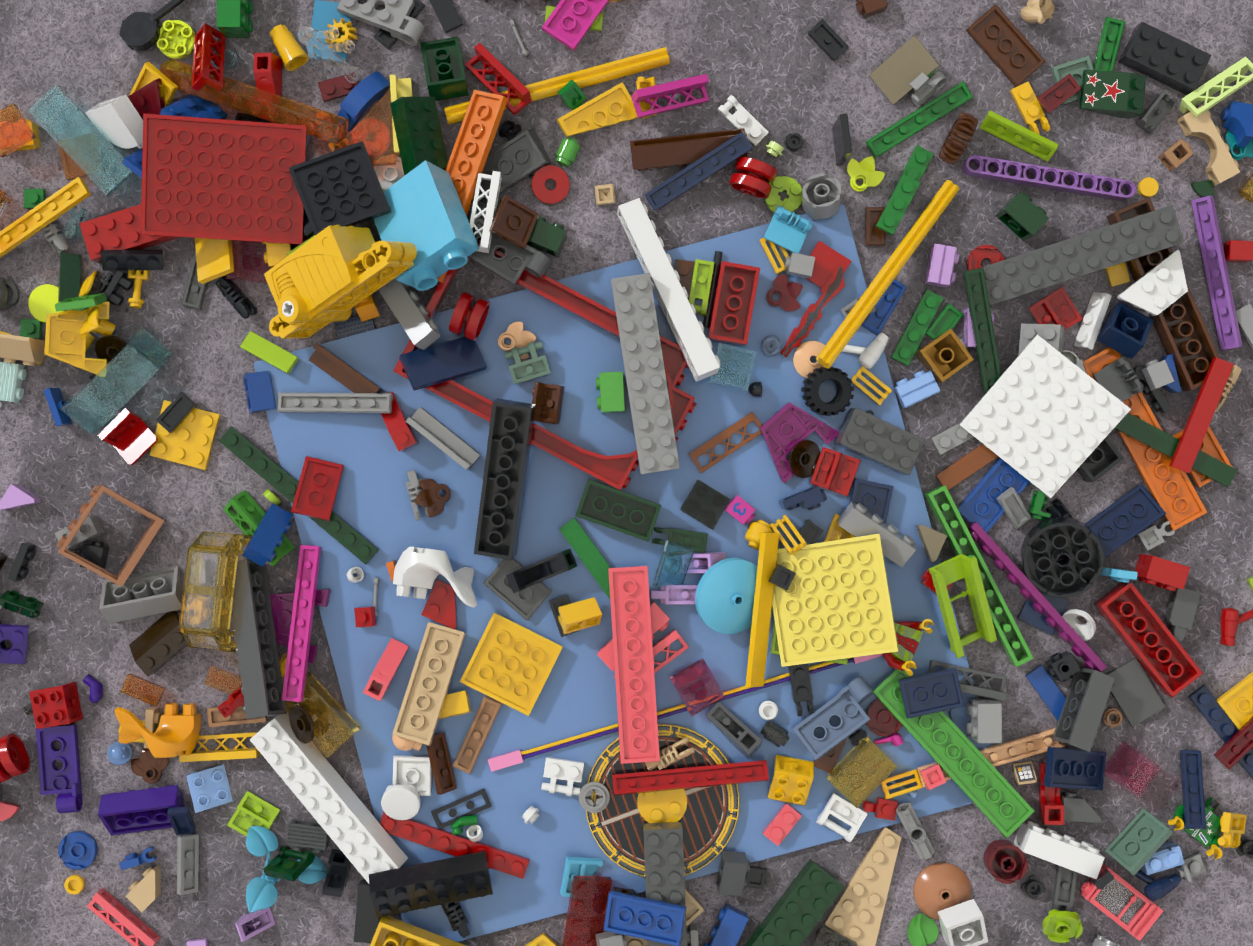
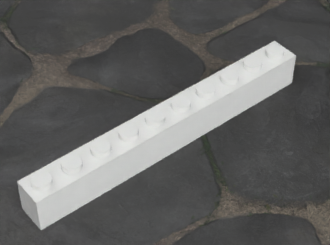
M640 198L619 205L617 216L644 273H650L652 290L695 381L697 382L717 374L721 365L720 360L712 352V343L703 333V324L695 316V307L689 303L685 287H681L679 274L671 266V257L663 249V240L655 232L656 226L647 215L646 205L641 203Z

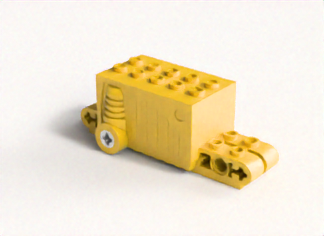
M329 225L264 273L278 307V315L272 318L269 323L271 334L281 337V339L309 338L331 322L347 321L354 306L414 265L413 260L417 255L415 245L411 242H375L369 228Z

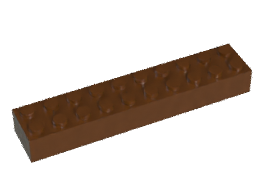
M1150 197L1106 217L1109 224L1112 225L1155 211ZM1170 247L1127 261L1126 263L1134 281L1139 280L1172 254V248ZM1188 284V292L1159 315L1153 316L1149 314L1166 355L1173 354L1180 387L1183 392L1202 386L1213 357L1220 358Z

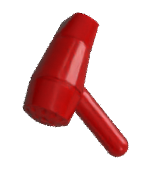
M1234 608L1222 609L1220 617V644L1235 646L1238 625L1253 618V609L1242 615H1239V611Z

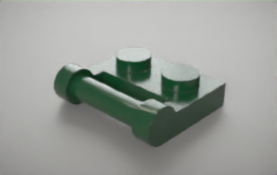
M282 846L279 849V854L263 870L266 876L294 882L314 861L315 855L310 851L300 852ZM288 857H290V858H295V859H299V860H301V861L299 862V861L289 860V859H287V858H288Z

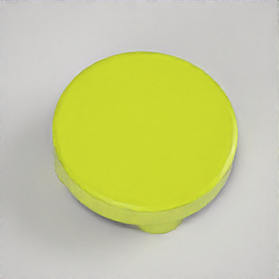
M166 20L160 28L157 47L164 55L171 59H184L194 51L195 32L183 21Z
M45 284L38 286L32 291L28 300V307L34 318L46 323L47 315L63 312H56L55 304L58 303V287Z

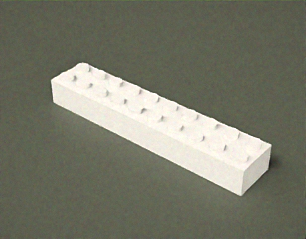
M288 712L287 714L276 716L250 739L368 884L369 874L397 869L405 863L408 857L313 742L305 744L297 739L292 731Z

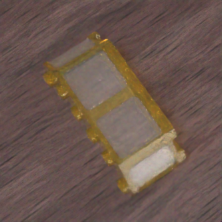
M203 531L188 548L179 629L189 647L236 652V642L231 640V636H234V634L229 632L237 561L238 554H243L244 552L241 550L242 546L248 545L252 536Z

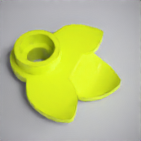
M873 156L864 158L860 163L852 158L847 165V172L851 177L850 186L857 192H862L867 187H876L885 176L884 172L875 171ZM857 179H861L863 181V184L861 186L856 184Z

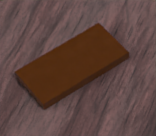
M996 4L966 29V32L1015 87H1018L1046 62Z

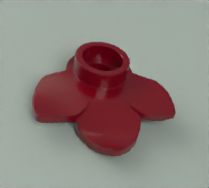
M786 274L779 275L774 279L772 288L767 292L766 300L769 305L773 307L780 306L784 311L798 310L801 306L795 298L798 297L803 286L795 282L788 283ZM777 294L779 300H773L772 295Z

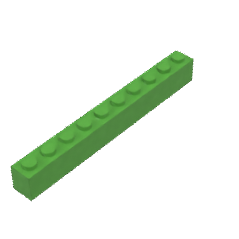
M940 485L924 493L944 535H947L946 539L955 556L963 554L969 558H977L996 636L1010 664L1018 667L1032 660L1033 656L946 485Z

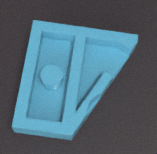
M566 857L560 889L561 896L581 897L586 886L594 878L593 874L599 866L602 867L604 862L602 858Z

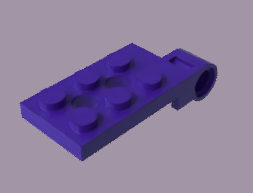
M0 624V643L3 640H10L12 642L10 648H3L0 644V663L25 664L29 625Z
M77 724L36 728L40 794H58L56 798L58 813L80 812L82 809V788ZM55 740L61 742L62 748L60 750L54 748L53 743ZM56 759H60L63 762L62 769H58L55 766Z

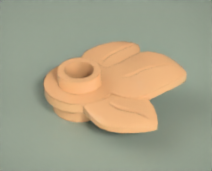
M513 322L508 326L507 331L499 336L498 345L504 351H511V348L517 347L518 349L534 342L536 336L530 331L523 330V322ZM505 338L511 339V343H510V344H506V343L504 342V339H505ZM528 353L520 356V359L529 358Z

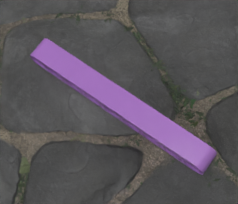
M978 155L970 156L963 163L964 173L973 177L1117 201H1124L1132 197L1136 192L1135 184L1128 180ZM969 162H974L977 166V169H971L969 167ZM988 165L995 167V173H991L988 170ZM1007 168H1011L1014 171V176H1010L1007 173ZM1026 171L1033 174V179L1027 178ZM1045 174L1051 176V183L1046 181ZM1064 177L1070 180V186L1065 184ZM1083 181L1089 183V189L1083 186ZM1102 184L1108 186V192L1102 189ZM1121 187L1127 190V195L1121 192Z

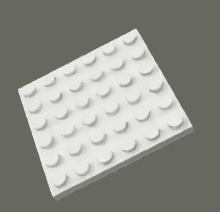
M1037 334L963 419L960 426L1047 496L1052 498L1131 409Z

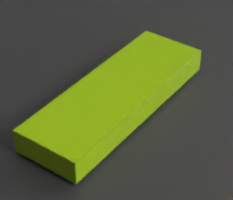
M252 331L248 333L240 345L241 349L288 375L299 360L297 356Z

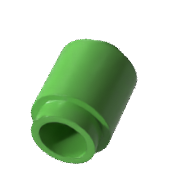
M568 137L562 140L556 154L557 163L565 167H570L574 163L580 149L576 139Z

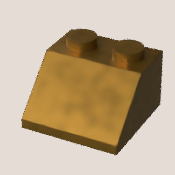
M952 329L947 330L915 353L927 371L932 372L937 384L944 382L974 360Z

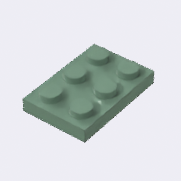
M1143 808L1105 851L1132 875H1135L1173 832Z

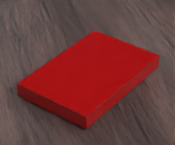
M306 456L291 512L330 521L344 465Z

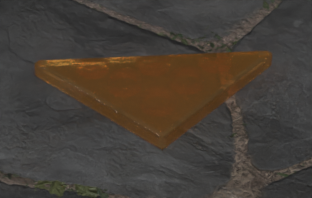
M390 89L376 102L363 120L353 128L348 137L334 151L363 141L373 166L397 165L393 145Z

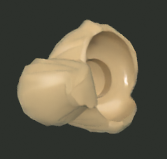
M1028 0L1027 5L1021 9L1020 16L1027 23L1043 24L1047 19L1052 18L1055 6L1052 0Z

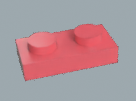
M785 803L762 833L779 846L802 815L788 803Z

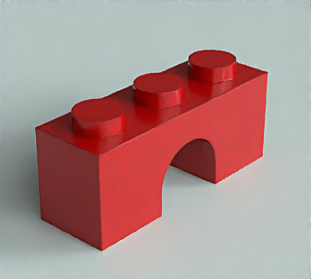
M1039 762V820L1044 825H1064V805L1061 802L1060 796L1061 788L1044 786L1046 762Z

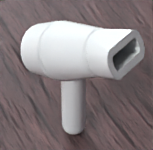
M881 332L867 347L846 345L842 352L860 354L859 363L863 367L871 369L879 360L889 337Z

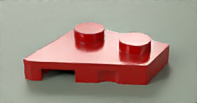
M437 579L421 615L456 629V594L452 586Z

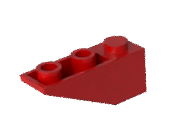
M272 52L254 53V77L262 115L281 116L282 59Z

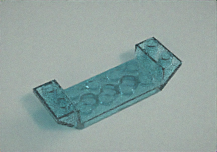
M141 327L128 340V344L76 396L73 395L60 410L91 435L103 427L159 371L171 355V352Z

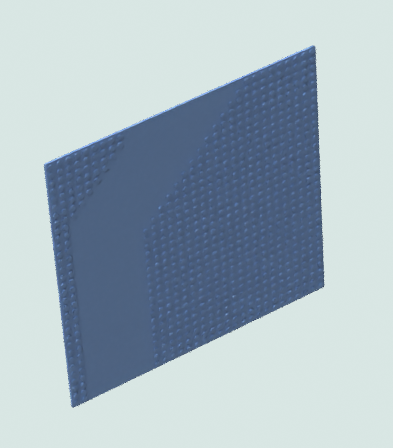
M843 204L840 205L839 212L836 215L827 219L812 220L807 213L800 215V217L806 220L809 219L813 225L806 235L799 254L810 256L817 243L821 241L852 261L843 274L845 287L821 309L822 318L814 322V329L809 331L808 337L801 340L800 345L807 341H818L826 345L845 319L841 309L860 298L867 289L847 212ZM770 223L665 251L671 257L673 270L675 259L694 261V265L695 259L713 262L715 251L723 252L721 262L725 261L760 268L748 341L746 346L711 341L712 352L718 356L721 364L718 373L696 382L690 368H684L682 374L685 377L680 386L676 384L675 387L695 397L693 402L697 404L692 413L688 412L684 418L687 420L682 431L678 430L676 437H678L676 446L680 468L640 474L638 464L636 470H631L628 475L631 480L626 489L623 487L621 491L662 505L654 527L708 533L705 552H726V559L743 558L758 566L759 550L749 547V543L745 540L749 524L746 522L744 525L724 510L736 495L755 509L753 512L755 517L751 522L762 520L768 524L777 523L776 520L783 519L782 516L786 514L797 531H799L807 519H809L824 530L815 542L821 543L825 539L834 514L841 515L848 507L853 484L848 497L819 487V489L824 490L827 500L820 503L821 507L808 510L800 505V507L789 511L786 508H781L779 500L816 486L810 483L813 475L807 478L793 475L787 482L783 483L762 433L703 473L699 471L689 453L751 412L755 414L760 424L763 425L788 402L839 432L850 408H858L905 430L884 350L876 364L871 369L866 368L892 390L881 405L876 404L851 383V386L854 387L851 395H854V397L849 400L851 404L849 407H845L846 410L844 412H838V415L826 416L810 410V407L806 406V401L802 398L804 392L801 389L805 385L803 383L804 379L807 380V378L802 377L796 371L793 364V356L799 346L793 348L787 357L784 356L800 337L806 335L808 327L818 317L819 309L838 288L842 277L831 294L826 292L816 310L808 314L805 326L788 345L784 353L780 354L786 346V341L793 329L798 328L801 318L810 304H815L823 293L820 292L821 288L807 279L788 275L787 270L777 275L775 274L759 242L764 237ZM765 241V243H766L767 247L769 248V250H770V252H771V254H772V256H773V258H774V260H775V262H776L778 268H781V266H780L779 262L777 261V259H776V257H775V255H774V253H773V251H772V249H771V247H770L768 241ZM774 243V245H775V247H776V249H777V251H778V253H779V255H780V257H781V259H782V261H783V263H784V265H785L786 259H785V257H784V255H783V253H782V251H781L779 245H777V244ZM787 250V252H788V254H789V256H790V255L792 254V252L789 251V250ZM635 259L560 279L557 282L616 312L611 279L645 273L639 260ZM786 274L788 283L795 282L803 286L800 294L795 298L801 306L798 310L788 312L784 311L780 306L773 307L768 304L766 295L772 288L773 281L777 276ZM527 289L486 299V301L490 302L489 312L481 333L475 342L487 368L486 370L452 380L491 401L499 398L531 404L535 382L565 386L559 425L537 421L533 423L584 450L604 456L629 454L637 450L620 338ZM653 292L659 335L678 344ZM777 294L772 295L773 300H779ZM695 299L694 304L702 306V300ZM455 308L435 314L433 320L439 326L437 330L441 336L429 346L465 337L464 331L460 335L449 331L451 317ZM696 313L697 320L703 324L704 316ZM523 322V330L530 331L536 336L534 343L542 342L543 349L536 352L538 356L546 355L551 371L550 374L514 384L508 365L514 364L515 360L514 358L506 360L504 353L508 351L502 350L498 345L499 336L507 331L511 323ZM397 323L320 345L382 388L383 391L381 393L393 392L407 419L412 417L421 407L479 453L480 457L469 470L464 469L412 426L411 428L419 443L402 452L398 451L381 414L277 412L278 393H354L309 361V358L315 351L314 346L290 352L297 356L299 360L289 375L263 360L256 361L254 369L255 372L269 371L275 408L266 410L280 466L299 482L306 456L344 465L333 511L379 549L368 564L365 565L311 518L293 513L301 544L321 547L316 590L330 589L331 593L328 606L318 607L374 816L379 823L384 812L381 806L383 794L389 785H393V756H429L425 744H422L419 751L414 749L408 751L397 749L392 741V733L428 622L447 627L421 614L436 580L438 579L450 584L443 575L439 574L434 580L432 589H427L425 599L413 598L414 587L410 588L409 597L397 596V585L393 584V581L391 582L386 563L394 560L397 563L403 551L408 547L445 551L453 572L463 567L474 569L471 586L477 605L474 608L463 603L457 594L455 596L457 623L455 630L465 632L466 635L447 694L466 691L469 696L472 713L439 719L434 733L444 732L457 789L438 795L432 773V795L420 796V809L411 819L438 828L431 811L484 788L492 806L473 814L477 816V825L483 831V838L478 842L529 858L530 861L524 879L489 868L493 894L459 901L469 921L466 926L470 935L465 938L460 936L458 930L453 931L441 905L401 913L404 922L459 942L608 902L610 890L614 891V887L633 889L634 894L646 891L644 876H639L620 867L599 847L590 830L586 810L580 805L578 795L566 796L565 793L554 792L552 794L549 791L541 790L542 782L550 783L551 778L543 777L546 756L584 762L581 783H573V787L580 788L581 790L588 783L590 773L597 759L619 737V731L529 757L522 763L492 772L488 763V759L519 749L526 751L618 723L615 670L612 672L597 655V652L613 638L611 601L559 528L575 518L611 568L648 567L650 604L655 601L670 618L668 621L669 625L663 631L658 630L653 634L655 638L652 640V645L676 629L689 646L688 649L654 673L657 712L745 686L751 627L735 634L718 633L709 628L700 619L695 604L660 603V599H651L650 591L660 590V586L698 585L704 573H683L682 554L704 552L654 544L652 539L658 538L668 541L669 535L668 533H656L654 529L649 542L575 516L588 479L612 488L615 487L533 444L530 445L518 544L514 559L525 567L564 550L571 549L577 567L541 581L552 592L527 621L483 583L504 559L474 554L490 422L426 388L414 391L409 379L393 372L400 355L410 340L401 324ZM860 326L847 345L867 347L877 335ZM704 328L703 333L706 338H708L709 328ZM769 335L776 336L781 343V350L773 356L766 355L761 346L762 340ZM505 338L504 342L510 344L511 339ZM841 352L831 367L841 369L842 372L848 374L847 377L849 379H852L862 366L858 361L860 354ZM811 356L810 361L816 363V357ZM623 372L625 413L602 414L601 409H597V397H600V390L596 389V377H600L599 373ZM863 372L861 373L863 377H865L869 382L876 386L880 391L885 393V390L878 386ZM859 378L856 379L857 382H859L874 396H876L878 399L881 398V396H879L875 391H873ZM825 380L819 387L820 399L826 403L832 401L836 396L837 388L832 380ZM762 382V397H754L749 393L748 389L752 383ZM752 421L747 424L745 433L754 434L759 430V427ZM813 431L804 440L815 442L820 449V454L822 448L825 447L861 460L855 476L856 479L894 486L886 524L894 525L899 530V533L904 536L905 534L909 535L915 541L916 551L903 567H900L884 556L894 623L899 621L923 622L926 619H930L934 623V625L926 627L933 630L932 633L928 634L922 629L923 635L912 658L917 669L909 668L913 672L912 676L928 673L931 660L969 668L964 646L965 656L961 658H956L955 653L950 650V643L937 596L920 583L922 574L927 569L940 564L941 560L938 556L936 561H928L915 525L921 524L932 529L915 464L910 475H902L834 444L837 437L826 445L817 433ZM732 434L729 443L739 444L742 434ZM717 444L713 454H724L726 445ZM712 448L706 451V453H711ZM791 451L785 456L788 462ZM702 454L696 458L702 468L709 464L710 455ZM415 470L417 479H433L438 484H445L450 488V499L445 502L444 510L439 515L427 517L425 507L417 505L420 512V520H415L410 497L405 485L406 482H409L407 472ZM440 490L439 495L443 497L445 493L443 490ZM787 523L783 524L788 530V532L791 534V536L794 538L796 543L799 545L800 541L792 532ZM780 527L777 528L788 545L794 547ZM778 540V549L785 548L781 541ZM353 567H360L364 572L363 580L357 583L348 581V570ZM374 577H379L376 626L356 627L354 608L373 606ZM566 594L570 603L595 597L602 612L601 622L599 625L561 637L549 600ZM951 602V606H952V609H953V613H954L956 625H957V628H958L959 636H960V638H961V634H960L959 627H958V623H957V620H956L954 608H953V605H952V602ZM773 606L771 609L764 680L789 673L788 666H781L780 655L770 653L774 627ZM496 612L562 645L563 648L529 716L502 703L471 773L468 774L453 767V764L485 694L461 683L460 680L493 613ZM391 638H394L409 647L385 697L378 701L364 694L363 691ZM676 639L670 644L669 650L678 651L683 645L679 639ZM660 651L655 655L654 661L663 662L666 660L667 652ZM883 656L857 664L850 662L847 665L844 664L810 674L814 712L837 696L839 691L857 677L862 676L870 688L874 690L895 668L890 667ZM825 661L808 663V667L823 663ZM935 665L933 672L944 670L941 666ZM957 670L958 679L961 680L964 678V675L960 670ZM970 677L969 679L974 685L972 677ZM790 681L719 701L762 740L761 747L749 760L706 717V714L718 702L657 720L658 724L678 725L703 735L719 748L729 764L767 760L769 781L737 784L739 792L738 818L732 836L722 850L745 852L746 858L750 863L844 838L825 825L821 826L816 823L818 816L822 813L833 793L862 809L863 801L877 803V797L885 798L879 781L882 774L885 773L888 777H892L935 762L903 726L897 732L901 735L903 744L894 746L892 741L875 744V740L887 737L876 735L865 724L861 729L866 731L867 737L862 738L857 746H853L849 738H847L831 774L814 766V778L806 804L799 805L768 799L776 755L812 762L815 760L792 729L811 714L807 710V701H802L800 704L803 713L802 716H797ZM962 692L965 706L954 708V722H956L957 727L978 750L990 747V743H977L967 734L966 724L969 723V715L966 712V704L969 703V698L978 697L974 694ZM872 694L859 705L866 712L869 704L878 698ZM764 701H772L778 707V714L772 720H765L759 714V706ZM950 709L943 711L950 718ZM837 716L832 717L830 720V725L833 727H837L841 723V719ZM823 728L816 729L815 737L823 738L825 730ZM913 774L894 781L899 783L915 777ZM952 779L931 790H927L926 787L915 790L917 793L915 798H911L908 793L890 798L898 801L897 808L900 804L911 803L918 818L973 803ZM556 780V784L567 786V780ZM913 782V783L904 785L903 787H905V788L913 787V786H916L917 783H916V782ZM897 787L888 791L889 794L900 791L901 789ZM481 794L442 811L437 816L442 824L486 803ZM468 801H472L474 803V807L472 809H468L466 807ZM788 803L802 817L780 845L777 846L763 835L762 832L784 804ZM529 807H537L539 809V817L534 823L531 824L529 822L526 824L522 818L523 814ZM450 809L457 811L455 817L449 816ZM867 812L868 814L856 835L901 823L897 812L895 821L876 818L875 812ZM829 814L828 819L847 830L851 828L850 825ZM451 825L442 828V830L452 833ZM470 826L462 827L463 832L460 836L468 838L467 829ZM389 834L408 857L400 868L456 857ZM722 851L706 866L685 875V881L718 872ZM566 857L602 858L604 861L602 867L599 866L593 874L594 878L586 886L581 897L561 896L560 889Z

